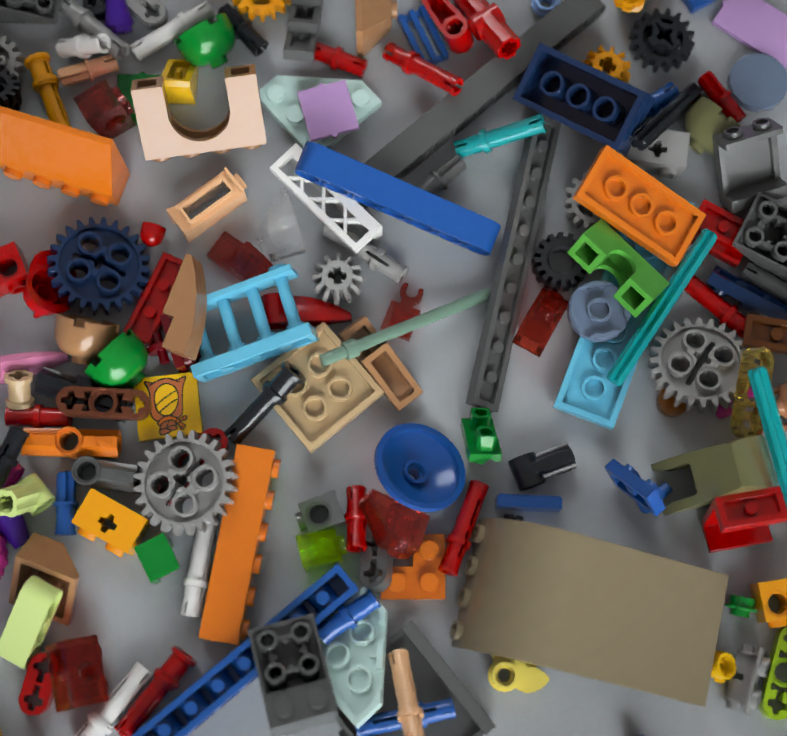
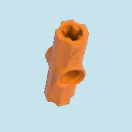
M71 426L63 428L23 427V431L30 434L21 449V455L68 457L70 459H78L83 456L120 458L122 452L121 430L76 429ZM71 436H77V446L72 450H66V440Z

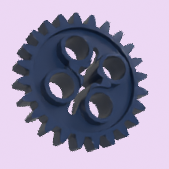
M89 217L87 226H84L80 220H77L76 230L67 225L65 227L67 237L57 234L56 242L58 245H50V252L53 255L47 256V264L52 267L47 269V274L49 277H55L51 280V287H61L58 291V298L69 296V307L73 306L76 302L80 303V313L87 306L91 307L93 316L96 315L98 308H103L106 316L109 315L110 307L112 306L118 312H121L122 302L132 306V295L140 298L142 294L140 287H146L148 283L145 276H149L150 268L145 265L149 264L150 256L142 255L146 251V245H136L139 241V235L135 234L129 237V226L119 230L118 220H115L111 226L107 225L105 217H102L100 224H95L94 219ZM91 243L94 244L97 247V249L94 251H87L83 249L82 246L84 244ZM116 254H121L125 256L127 260L124 262H117L113 260L112 256ZM98 263H102V264H103V265L100 267V269L94 268V267H96V266L98 265ZM74 270H82L86 273V276L75 278L70 273ZM112 281L116 287L105 289L101 286V283Z

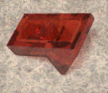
M226 231L222 233L207 253L208 259L241 281L266 273L273 266L249 241L242 243Z

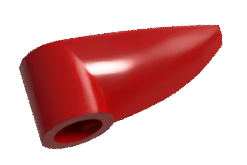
M421 0L432 20L444 35L449 49L456 54L468 52L474 44V38L465 17L449 0Z
M279 293L262 295L261 300L270 329H287L286 327L289 324ZM293 296L300 320L305 323L309 322L312 326H319L323 322L327 325L352 322L350 312L330 302H324L312 297Z

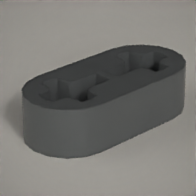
M375 529L366 533L367 550L361 551L359 577L367 589L374 593H379L386 590L392 581L394 545L386 532ZM378 540H381L384 545L378 546V552L376 554V552L372 549V546H376ZM377 566L382 576H377L376 582H373L370 577L375 576Z

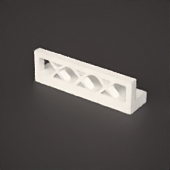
M297 143L269 167L270 171L355 254L370 240L375 243L383 236L382 225L357 201L300 176H286L280 170L288 162L296 168L303 150ZM304 183H312L322 193V197H308L304 193ZM315 203H322V210ZM326 203L335 205L344 214V218H330L325 213ZM337 224H343V230ZM347 224H354L364 234L358 242L355 243L347 235Z

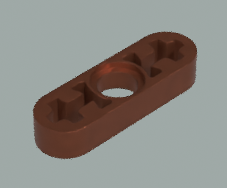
M67 386L61 389L56 397L58 409L68 417L141 421L146 419L152 411V402L148 395L136 389ZM71 394H75L78 400L88 401L90 411H86L87 406L85 404H74L73 409L70 410V407L64 402L71 398ZM102 395H109L113 399V406L107 412H100L96 409V401ZM119 396H123L122 401L124 403H134L135 398L139 397L140 401L145 404L144 407L138 409V413H134V410L127 406H121L122 413H118L120 409Z

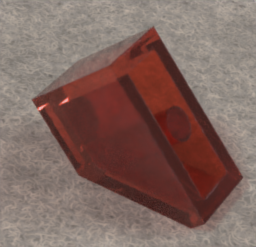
M371 489L361 498L359 506L378 547L387 550V553L394 558L406 560L419 551L430 518L429 515L408 508L395 499L374 489Z

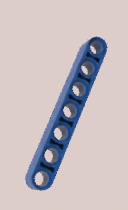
M309 141L305 143L294 170L298 176L480 255H491L501 228L500 224L487 217L318 143Z

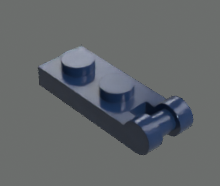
M718 265L715 266L706 282L711 285V289L714 292L725 297L727 295L739 300L738 304L748 311L754 312L757 310L767 317L787 320L786 303Z

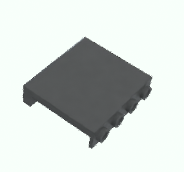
M412 620L386 641L383 706L374 714L398 709L388 653H393L395 649H407L417 700L425 704L452 697L456 719L427 724V728H423L425 736H482L484 734L487 735L496 727ZM337 706L339 718L337 722L342 727L338 734L340 736H357L355 725ZM403 729L373 736H404Z

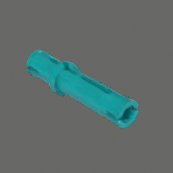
M539 113L489 131L482 129L479 130V134L455 140L454 146H457L455 148L456 155L463 159L483 151L487 154L492 152L493 148L540 133H546L547 129L544 126V118Z

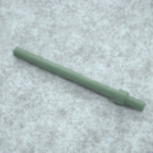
M487 288L358 340L352 338L340 344V347L320 354V362L325 367L345 358L346 360H351L360 356V352L486 302L489 300L490 291Z

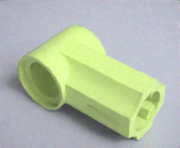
M33 473L16 485L0 489V516L5 515L11 518L30 512L32 516H36L49 508L56 498L37 473Z

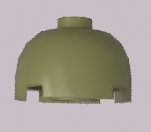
M701 97L689 109L685 117L684 127L685 132L690 133L689 147L699 155L706 152L711 156H715L712 136L723 133V130L726 128L741 126L731 116L727 118L720 112L722 110L721 107L705 97Z

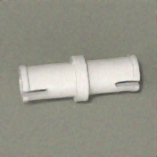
M85 33L78 34L74 38L59 39L60 43H56V52L64 59L74 56L82 59L89 58L93 54L108 53L107 49L111 48L110 38L104 33L91 36Z

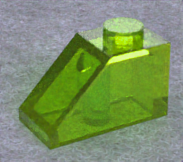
M335 529L295 535L302 566L306 573L344 563L342 555L348 554L344 535L337 536Z

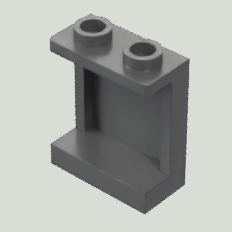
M758 118L752 124L742 127H729L724 129L723 133L712 136L720 203L732 213L751 208L758 192L775 200L787 197V183L780 177L777 135L783 134V126L770 118Z

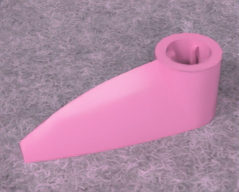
M56 351L0 356V385L5 384L4 374L6 372L25 369L36 375L43 367L52 369L68 362L69 356L64 352Z

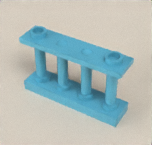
M280 263L273 265L266 273L207 294L206 312L219 308L230 347L226 353L218 356L213 354L206 328H204L202 343L199 349L201 358L199 363L190 366L193 378L205 383L319 341L316 328L309 322L305 323L300 320L288 282L299 278V275L290 264ZM277 286L289 324L286 327L287 330L277 334L271 332L259 292ZM245 297L248 298L259 333L258 341L247 345L242 343L230 304Z

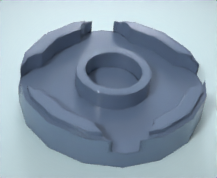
M753 53L743 56L734 64L728 75V86L732 91L731 96L740 107L751 112L773 109L783 100L787 92V72L785 67L776 58L767 54Z
M591 280L581 284L572 294L567 305V318L572 329L580 337L591 342H606L616 338L625 329L630 319V312L613 297L619 289L612 285L611 282Z

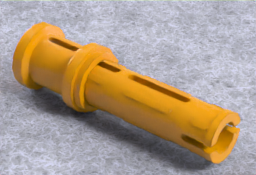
M37 52L25 58L24 65L25 68L30 70L33 78V90L40 94L49 120L72 127L58 91L59 79L53 74L50 66V54L47 52Z

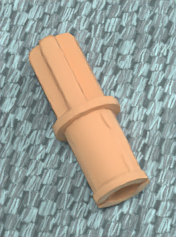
M107 54L90 60L83 58L84 62L61 68L57 71L62 86H69L88 79L93 82L95 77L120 70L117 60L111 54Z

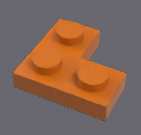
M445 534L412 535L413 566L393 567L391 584L386 590L381 592V600L446 599L445 574L438 570L445 552Z

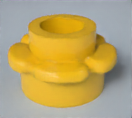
M715 650L711 677H713L715 682L723 683L734 677L736 661L730 653Z

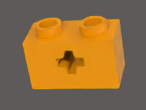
M92 488L71 523L79 526L76 533L94 542L96 537L106 541L105 549L119 557H122L124 552L133 556L136 552L134 547L141 543L151 526L150 520ZM106 520L113 521L117 525L116 529H108L104 525Z

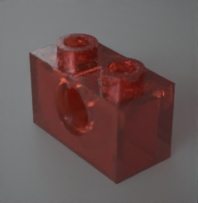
M106 79L73 98L87 123L100 136L114 139L137 125L131 116L135 113V110L127 97L123 95L118 86L112 88Z
M97 634L62 640L45 646L56 713L109 701L107 693L108 683L104 676L101 660L102 650L98 643ZM78 668H79L80 671H81V677H80V675H79V673H78Z

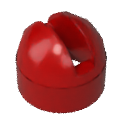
M143 222L140 229V238L148 247H155L163 241L166 228L155 223Z

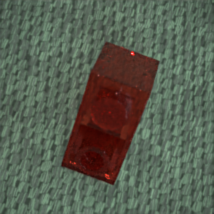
M542 288L527 312L512 343L540 357L563 316L569 301L565 300L556 291Z

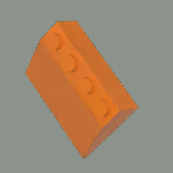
M0 106V168L4 171L3 174L17 181H21L22 178L32 180L34 185L43 189H50L52 186L61 189L62 193L74 198H79V195L90 198V201L100 206L107 207L108 204L119 206L130 172L113 139Z

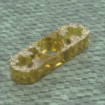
M765 347L748 348L741 356L730 422L732 433L739 439L761 435L764 430L756 401L751 402L748 399L747 391L751 386L748 370L759 366L755 363V357L760 360V366L767 368L770 381L772 382L774 356ZM746 407L754 408L753 412L746 411ZM745 421L750 423V429L744 427Z

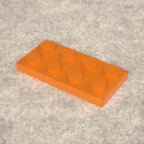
M608 145L601 148L572 197L575 201L670 267L678 266L706 216L701 210Z

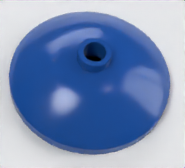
M417 423L400 424L388 430L377 444L374 454V465L379 481L384 489L402 505L422 512L439 511L450 506L463 491L466 473L462 457L454 444L439 431Z

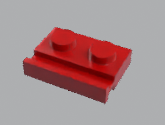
M704 199L698 209L705 213L706 216L690 244L693 245L703 229L711 230L716 233L717 239L708 254L736 269L741 262L743 254L733 247L732 243L744 220Z

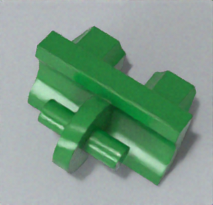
M471 408L470 417L461 418L460 424L467 459L469 462L480 465L485 464L489 459L501 462L502 452L490 409Z

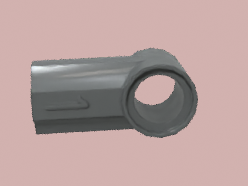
M83 456L78 458L71 468L73 479L89 489L100 488L135 494L133 488L139 484V480L133 477L134 474L140 473V466ZM89 465H95V476L90 480H84L82 477L83 470Z

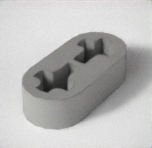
M126 0L130 13L147 28L155 30L167 23V11L161 0H141L139 2L137 0ZM148 7L154 13L158 11L159 16L157 18L153 15L149 17L146 8Z

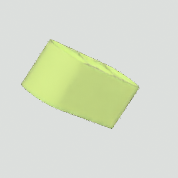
M32 575L25 582L0 639V656L24 670L28 668L31 658L38 654L61 601L62 590L35 575Z

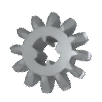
M339 252L336 253V260L333 261L328 255H325V265L316 263L314 267L317 273L311 275V281L317 284L313 288L314 293H323L322 301L328 302L333 297L335 306L340 305V298H344L345 302L350 304L352 302L350 293L359 296L361 289L357 285L364 284V277L358 275L362 271L361 265L352 266V256H348L342 261V256ZM335 275H341V284H334Z

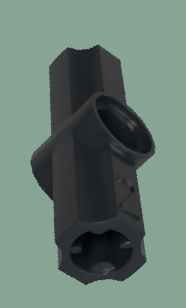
M43 367L35 380L34 392L56 400L58 392L67 386H100L88 377L81 375L74 377L61 371ZM71 394V398L64 402L69 407H72V409L74 404H85L87 406L86 411H90L88 401L78 400L75 394ZM102 395L96 401V409L100 412H107L113 406V399L109 395ZM119 396L120 409L118 413H122L121 406L133 409V403H124L122 401L123 396ZM115 420L123 423L126 422V420Z

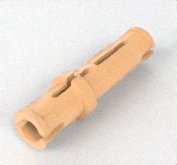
M395 649L393 653H388V659L398 702L397 720L402 725L404 736H425L422 723L424 713L423 709L419 708L409 652L407 649Z

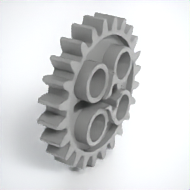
M697 317L695 324H691L690 320L685 318L682 327L674 321L671 331L663 328L661 337L656 336L653 344L654 347H651L649 353L651 358L648 362V368L652 369L649 377L653 380L658 379L655 390L665 388L663 399L666 400L673 396L675 398L674 407L680 405L681 402L686 403V412H689L694 405L697 406L700 414H703L705 406H709L710 410L716 413L718 404L727 409L731 402L730 400L737 402L741 395L740 393H745L748 387L747 383L750 381L748 370L753 366V362L748 360L751 351L741 350L743 348L741 347L742 340H734L737 331L734 330L727 334L724 332L725 323L716 328L714 327V319L711 318L708 324L705 325L701 317ZM688 343L696 344L699 348L690 347ZM709 345H713L714 347L708 354L706 362L700 367L691 385H687L686 382L691 377L694 367L702 359L705 350ZM716 358H722L727 363H721ZM673 367H681L684 369V372L676 371ZM701 382H709L713 387H706Z
M179 430L176 440L169 434H166V444L162 445L155 440L154 446L156 451L154 453L148 450L144 451L149 460L137 463L144 470L143 473L134 474L133 477L140 480L141 485L134 487L133 491L142 494L135 503L140 506H146L141 514L145 517L152 516L150 520L151 525L157 527L161 524V531L168 533L172 529L173 534L181 536L185 529L187 535L194 536L195 527L205 533L207 532L206 522L217 526L216 515L218 513L223 516L228 515L223 506L224 504L234 505L235 502L228 495L229 493L238 492V488L231 485L230 481L238 479L239 475L229 472L236 463L233 460H225L230 452L225 448L219 450L222 443L216 439L210 443L211 437L206 433H203L199 438L198 433L194 430L190 431L187 438L186 434ZM184 454H189L188 464L185 467L179 468L180 457ZM204 460V464L200 466V461ZM213 472L214 480L212 484L203 487L202 480L207 473ZM185 478L190 483L187 488L182 483ZM168 479V489L164 493L159 494L158 488L160 483ZM192 498V509L187 513H183L182 505L184 501ZM172 500L171 506H168L167 503Z

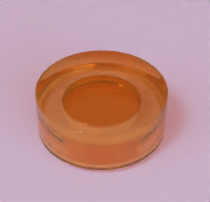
M665 388L662 389L656 398V406L659 412L670 418L682 415L686 411V403L681 402L680 405L674 407L675 398L672 396L664 400Z

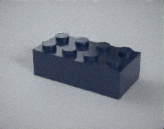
M539 43L512 98L625 155L628 154L632 146L633 135L640 130L655 101V98L648 93L542 43Z

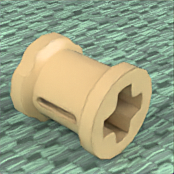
M17 369L4 374V382L8 384L9 396L5 400L6 407L12 410H25L34 406L35 398L31 395L30 382L33 381L32 372L25 369Z

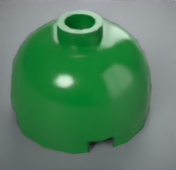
M225 12L215 15L217 21L211 23L206 19L180 34V39H174L177 49L186 61L199 67L211 65L212 69L228 62L226 55L233 50L236 37L233 25Z
M128 329L127 333H121L97 355L100 361L98 365L94 366L90 363L85 370V374L101 388L123 389L129 385L134 389L146 377L142 372L148 364L146 346L131 329Z

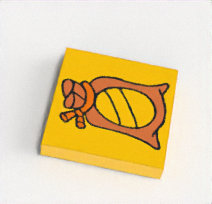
M192 372L146 377L134 388L145 392L152 402L150 415L144 420L137 421L138 436L141 443L165 440L166 434L177 438L179 430L184 432L187 437L191 430L196 431L198 435L203 433L198 380L193 378ZM139 397L135 398L136 413H138V409L144 407L145 404L140 401Z

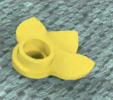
M492 655L493 663L488 669V681L494 689L500 692H509L517 689L523 693H532L544 687L550 680L546 673L536 668L537 665ZM503 668L507 669L510 673L509 679L505 682L500 681L498 678V672Z

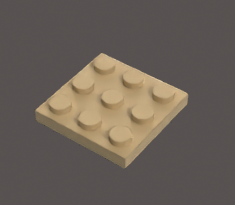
M325 322L316 327L319 341L282 354L251 379L253 385L262 393L265 381H271L282 369L281 364L284 361L293 364L304 375L306 381L302 385L298 384L287 395L288 400L284 404H277L273 409L311 454L384 395V391L356 358L346 360L345 358L325 367L322 366L319 355L340 347L342 343Z

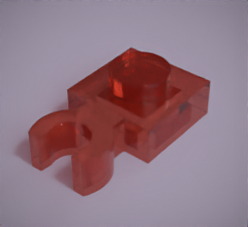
M404 283L400 288L401 302L391 301L380 330L420 315L421 311L413 307L422 301L423 289L420 288L415 297H409L406 294L408 283ZM413 331L398 338L409 342Z

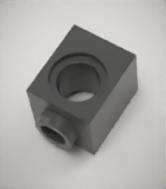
M335 490L298 503L301 511L295 514L301 532L307 530L310 537L342 526L346 522ZM316 507H324L328 510V518L322 523H315L310 518L312 510Z

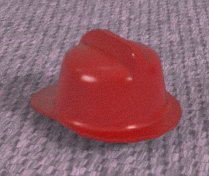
M50 250L41 251L33 257L26 285L23 289V300L33 311L34 318L65 313L70 309L68 306L69 296L59 299L58 291L61 287H51V280L55 277H49L47 274V269L52 267L47 264V256L53 255ZM74 270L70 274L76 278V272Z

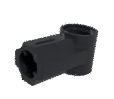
M567 442L536 454L534 452L526 453L508 461L519 492L545 483L546 479L559 476L577 468L574 454Z

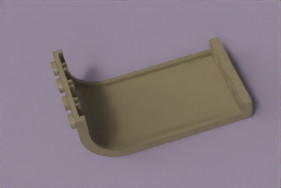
M479 519V523L475 525L472 532V542L474 543L472 554L465 563L464 571L467 574L465 586L461 588L457 599V604L460 607L458 617L452 623L450 630L451 646L522 661L705 707L729 575L559 528L511 519Z

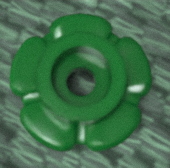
M729 594L728 603H725L726 607H730L729 614L749 618L750 612H757L754 609L756 599Z

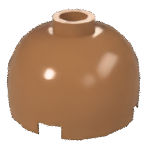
M61 313V315L57 314L54 337L61 351L72 356L71 362L89 365L91 359H99L97 355L119 335L120 325L102 320V322L93 320L92 317Z

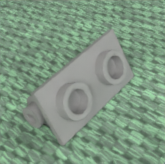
M743 643L742 648L737 649L735 661L736 673L742 674L744 677L742 681L735 678L729 680L724 700L727 701L726 708L738 711L741 705L744 706L742 712L750 716L752 709L757 710L759 707L762 691L758 690L760 678H766L768 674L770 658L766 657L767 651L764 648L760 647L759 653L756 654L754 653L756 647Z

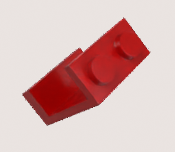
M780 486L715 497L700 523L709 553L772 542L773 538L769 525L786 522L787 507Z

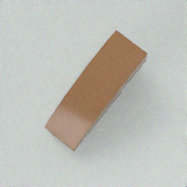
M187 253L162 312L172 319L162 347L173 354L196 361L206 322V281L202 264Z
M361 316L338 333L337 336L344 342L352 338L358 340L377 331L366 316ZM387 342L360 352V356L355 357L384 391L385 397L397 411L403 409L423 393L420 386Z

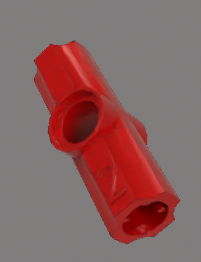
M453 0L455 7L465 17L472 34L478 41L484 40L498 58L508 60L516 55V51L521 47L520 39L506 24L505 17L496 3L489 4L487 0Z

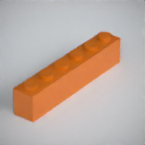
M237 444L233 460L236 465L232 468L231 472L238 474L239 478L230 482L231 485L238 488V492L229 493L228 495L235 502L234 505H224L228 515H222L198 638L241 645L242 639L247 640V630L250 629L251 620H247L246 615L248 606L253 607L256 599L257 587H252L254 574H260L263 555L258 554L260 542H266L269 523L264 521L266 511L272 510L274 505L275 491L270 490L273 478L278 479L281 460L277 459L275 450Z

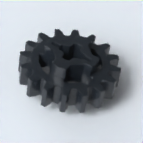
M655 8L652 16L644 12L641 20L636 19L628 38L632 40L629 50H636L633 57L634 61L642 59V68L652 65L653 73H656L659 67H663L665 73H669L671 66L679 69L683 61L687 62L691 55L690 52L695 45V42L691 41L695 34L694 31H687L690 24L689 20L681 22V13H677L673 17L670 15L671 11L669 8L666 9L664 14H660L659 9ZM644 31L646 32L645 38L647 39L645 43L643 42ZM677 39L680 40V49H679V50L677 49V47H678V45H679V44L676 42Z

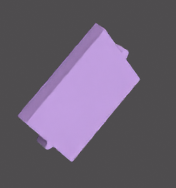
M345 80L325 85L319 83L318 87L297 92L311 142L329 137L336 139L340 134L359 130Z

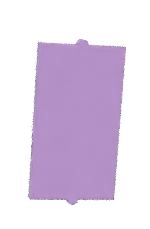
M724 0L721 4V10L711 24L753 51L776 58L786 69L787 15L763 0Z

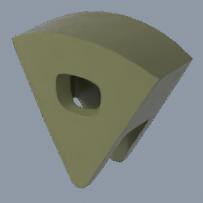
M762 435L732 440L651 464L652 471L671 472L690 467L697 490L694 496L671 502L663 510L664 516L710 506L715 497L779 486L767 442Z

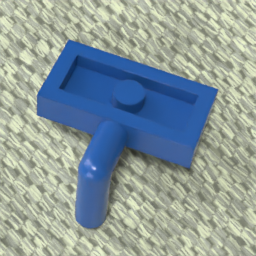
M614 458L605 466L614 485L634 499L642 513L648 514L651 512L658 516L666 508L663 500L673 491L667 482L664 481L658 487L650 479L644 481L631 465L626 464L623 466Z

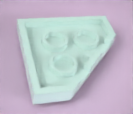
M277 75L259 90L262 106L302 149L307 141H311L298 99V91L318 87L319 83L325 85L345 80L358 125L382 106V101L362 80ZM348 133L340 134L336 139L329 137L314 141V143L330 149Z
M364 586L344 605H349L367 592L368 589ZM381 603L380 608H377L357 622L358 627L353 630L349 628L332 640L330 644L326 645L320 638L336 704L358 729L383 706L388 611Z

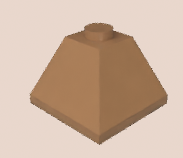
M355 0L357 57L363 58L391 31L392 19H397V0Z
M34 532L15 556L8 603L15 605L23 585L32 575H35L63 591L53 620L68 626L72 618L79 574L63 543Z

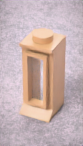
M225 167L224 171L174 207L167 208L166 211L174 225L177 224L187 242L190 243L246 202L245 189L247 186L238 173L232 175Z

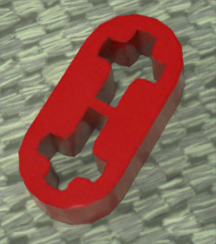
M41 652L31 658L18 700L19 707L23 713L32 716L45 713L51 706L62 667L57 655ZM46 658H48V664L53 666L52 672H46L41 682L42 670L38 669L37 666L39 662H45ZM38 686H41L38 697L43 699L42 705H36L32 709V703L28 701V696L35 695Z

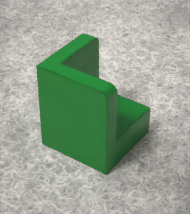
M164 532L134 547L150 583L153 584L161 582V578L180 568V564L172 550L174 546L169 536Z

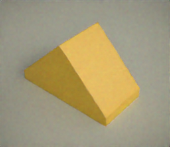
M168 59L161 75L164 78L168 104L196 105L199 66L192 65L185 59Z

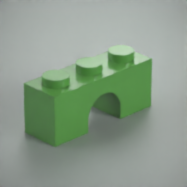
M602 218L585 231L567 252L589 274L596 269H605L612 273L619 283V290L613 297L635 318L670 284Z

